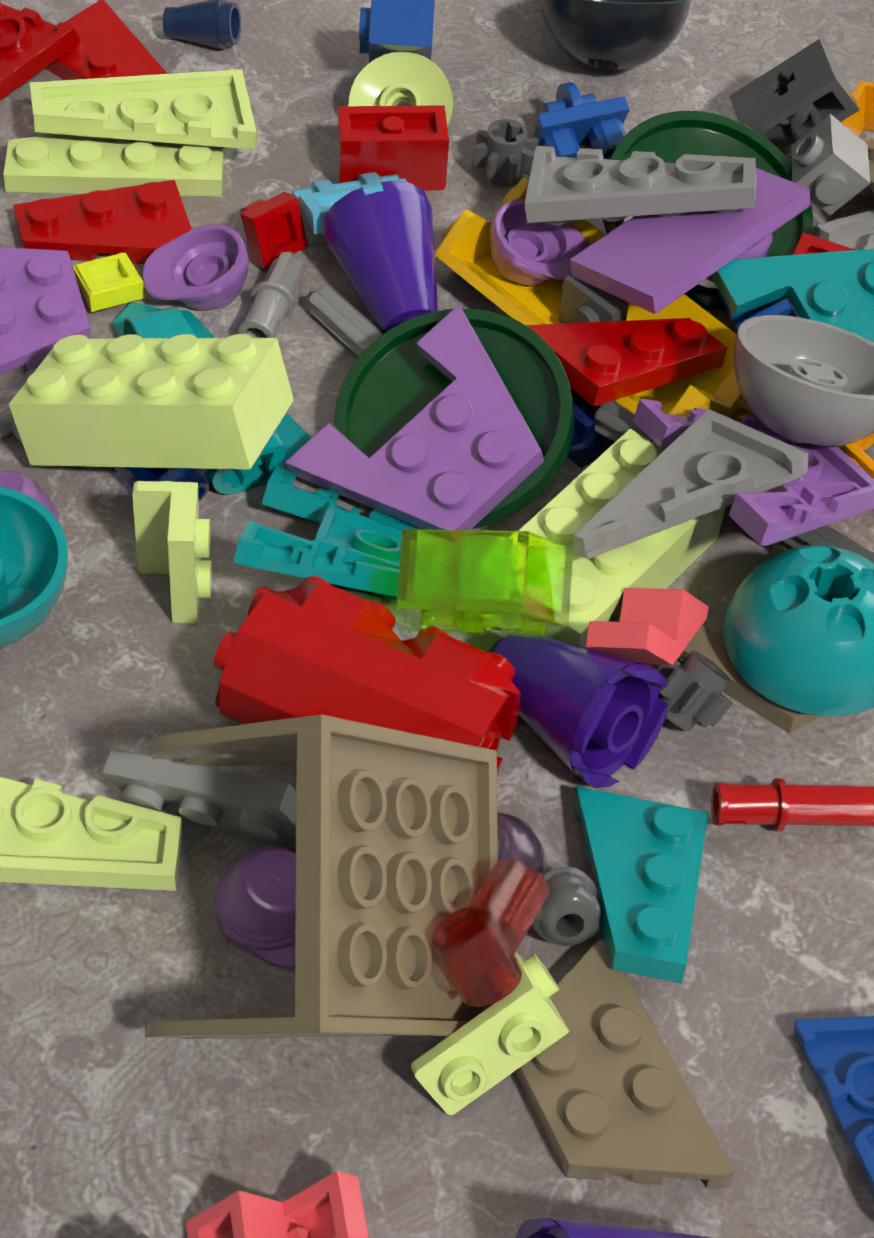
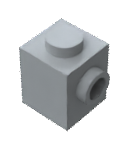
M831 114L791 146L792 182L810 188V200L829 215H832L871 184L867 143Z

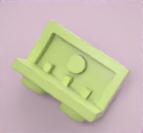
M137 481L133 484L132 498L138 571L142 574H169L172 623L198 624L199 598H211L212 561L201 560V557L209 558L210 519H199L198 483Z

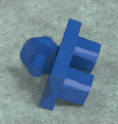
M573 82L560 84L556 92V101L544 103V113L537 114L535 133L531 137L538 138V146L554 147L556 157L577 158V152L580 149L579 145L591 143L593 149H602L603 159L609 160L617 145L626 135L623 123L630 108L625 96L597 102L593 93L581 95Z

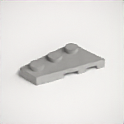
M112 748L102 773L123 792L121 797L123 802L159 812L163 810L188 818L199 824L217 827L296 852V790L289 783L205 766L186 765L184 762L169 759L152 760V757L149 755Z

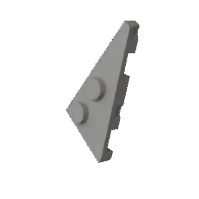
M708 409L573 534L575 553L590 559L731 505L734 502L736 493L765 492L802 478L808 472V453Z

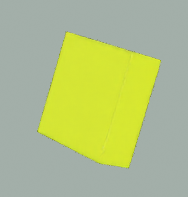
M119 253L73 266L80 293L91 312L145 299L144 282L126 253Z

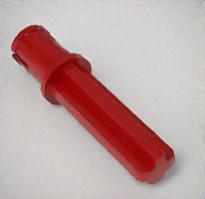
M782 778L773 779L771 785L725 784L723 782H716L712 788L711 795L712 820L716 826H723L724 824L771 825L772 830L775 832H782L786 825L874 826V787L786 785L785 780Z

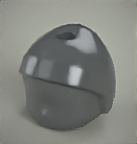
M559 867L549 870L540 875L528 892L526 898L528 920L534 930L546 941L560 946H574L594 937L601 929L602 914L599 894L594 882L584 872L574 867Z

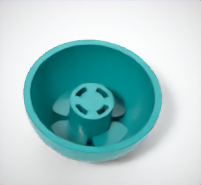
M0 487V649L23 639L46 619L61 594L68 566L66 537L55 516L32 497L5 487Z
M807 545L780 552L755 567L734 592L723 621L725 649L731 663L740 676L767 699L788 709L805 714L845 716L873 708L874 563L847 549L826 545Z

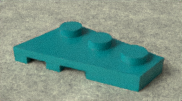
M576 786L573 807L577 822L582 824L585 837V858L588 868H592L600 898L601 926L611 968L613 970L682 984L688 960L709 812Z

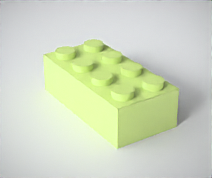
M130 334L115 339H88L84 335H71L60 339L54 345L34 373L29 376L26 383L11 400L9 407L30 465L251 469L294 399L277 338H252L247 334H236L226 338H196L190 334L177 335L172 338H141L138 335Z
M629 429L479 566L474 615L505 636L515 631H525L587 648L586 640L589 621L619 622L624 588L667 589L718 538L725 507L590 559L576 554L573 534L665 450L632 429Z

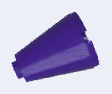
M400 181L381 182L384 191L365 195L363 187L349 192L332 205L323 220L324 237L328 248L383 334L407 320L438 311L432 207L424 190L412 183Z
M525 631L512 632L496 641L491 647L490 652L504 656L515 668V676L512 682L521 692L518 716L578 779L594 788L610 787L619 782L610 775L615 773L624 764L635 769L644 760L659 735L668 707V703L659 699V685L668 687L667 681L656 669L645 663Z

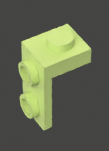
M506 938L482 954L505 996L411 1064L415 1078L448 1115L456 1114L570 1032L550 999V996L560 989L548 970L535 954L523 961Z

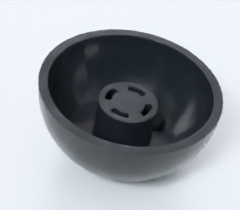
M540 0L543 19L550 34L568 55L587 66L610 69H631L662 54L682 30L691 4V0Z

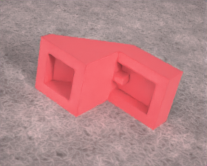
M624 588L620 621H589L586 647L645 664L673 665L706 621L709 606L684 589Z
M339 1171L332 1173L284 1202L238 1190L185 1221L187 1238H369L359 1179L356 1176Z

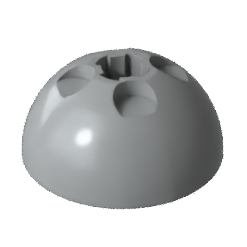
M757 316L744 321L739 326L734 348L736 380L750 410L771 431L798 444L811 443L826 447H837L854 443L874 433L873 342L830 324L794 316Z

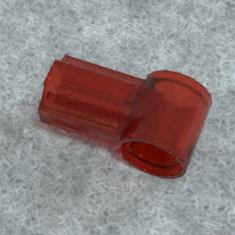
M518 859L497 861L471 905L457 910L444 918L435 927L431 936L432 944L462 1001L469 1006L480 1007L500 1001L513 992L520 983L522 972L514 954L547 899L550 889L541 872L529 869Z

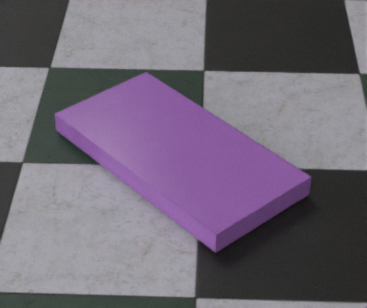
M756 168L755 208L741 209L730 214H722L715 211L687 212L671 218L658 215L634 216L569 259L571 275L656 314L811 206L810 188Z

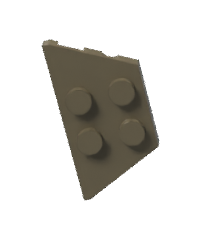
M605 939L597 941L557 984L560 990L550 996L551 1001L570 1032L514 1071L566 1178L603 1180L606 1177L619 1176L632 1183L661 1185L663 1177L706 1180V1188L721 1189L730 1185L734 1175L733 1168L626 972L611 968Z

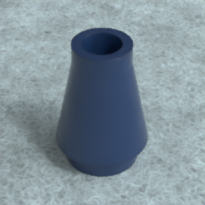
M207 0L179 7H166L163 13V31L166 38H178L225 49L228 44H237L240 39V9L237 3L227 2V0Z

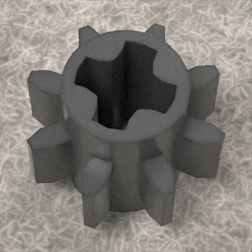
M496 120L489 125L487 131H477L472 166L473 168H484L486 180L494 185H515L522 179L523 174L530 176L535 148L538 146L539 140L535 137L527 138L526 127L516 120Z
M692 650L685 660L678 657L673 665H659L656 669L667 681L668 687L659 685V699L668 703L666 718L685 731H691L697 722L704 727H707L708 724L714 727L733 704L722 695L724 688L731 681L730 678L716 664L697 651Z

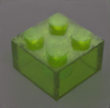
M402 529L397 609L420 615V626H434L445 629V632L484 635V630L490 629L506 631L507 635L545 637L546 626H569L573 548L529 531Z

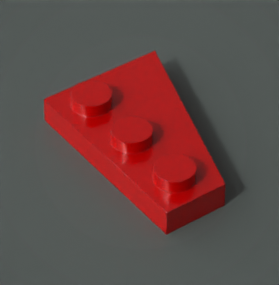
M104 0L97 1L64 22L75 27L81 42L45 68L63 80L168 74Z
M0 1V101L80 43L81 40L75 27L63 22H59L56 26L42 20L40 14L26 7L19 11L2 4Z
M175 180L149 182L136 186L104 191L96 190L90 193L13 204L15 224L22 248L68 251L70 259L76 261H91L100 254L115 255L126 253L129 255L132 264H145L147 258L156 249L192 230Z
M690 318L526 325L541 336L553 349L562 363L570 387L593 407L722 367L728 348L707 332L705 326Z

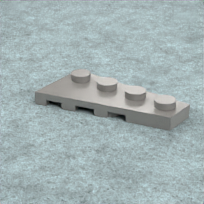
M536 146L524 203L527 223L545 222L550 225H562L572 220L601 218L605 221H619L628 216L658 215L671 218L687 212L715 211L717 213L730 214L741 209L755 208L757 187L756 158L684 154L676 163H664L660 157L655 155V152L634 151L630 158L626 160L603 159L602 149L580 148L577 152V158L556 157L554 147Z

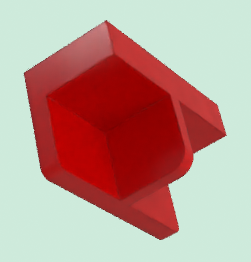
M445 105L338 106L339 183L358 180L359 174L376 172L380 177L397 174L399 179L405 178L408 183H412L424 191L445 189L449 150Z

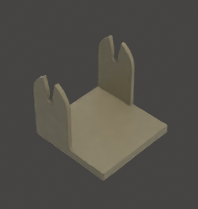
M326 715L178 732L157 736L151 740L152 760L186 757V765L251 766L297 761L295 1017L145 1022V1038L448 1037L499 1000V984L482 954L499 943L496 750Z

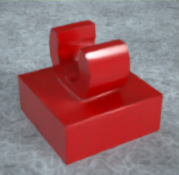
M282 192L266 201L260 199L240 209L253 264L266 269L271 266L273 260L279 258L282 252H292L295 254L308 247L297 196Z

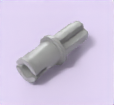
M282 252L279 258L273 260L264 281L256 284L252 290L251 301L253 304L239 327V333L250 335L252 338H275L282 320L294 310V293L305 272L303 260L296 259L292 252Z

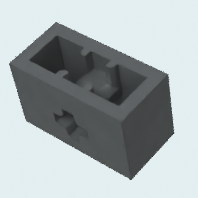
M820 39L730 95L738 121L763 135L785 156L791 153V146L829 114L842 122L860 111L844 70Z

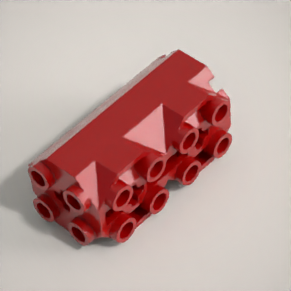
M318 576L304 578L298 587L285 591H275L266 586L260 587L250 603L246 620L240 626L237 633L229 631L223 637L214 657V667L223 671L219 681L215 705L220 709L221 715L241 724L326 715L496 750L498 752L501 738L510 741L515 730L521 692L512 682L515 676V668L504 656L495 652L481 650L449 636L445 631L434 626L421 628L416 637L401 641L392 630L396 624V619L386 606L376 601H367L334 587ZM497 756V773L503 760L499 756Z

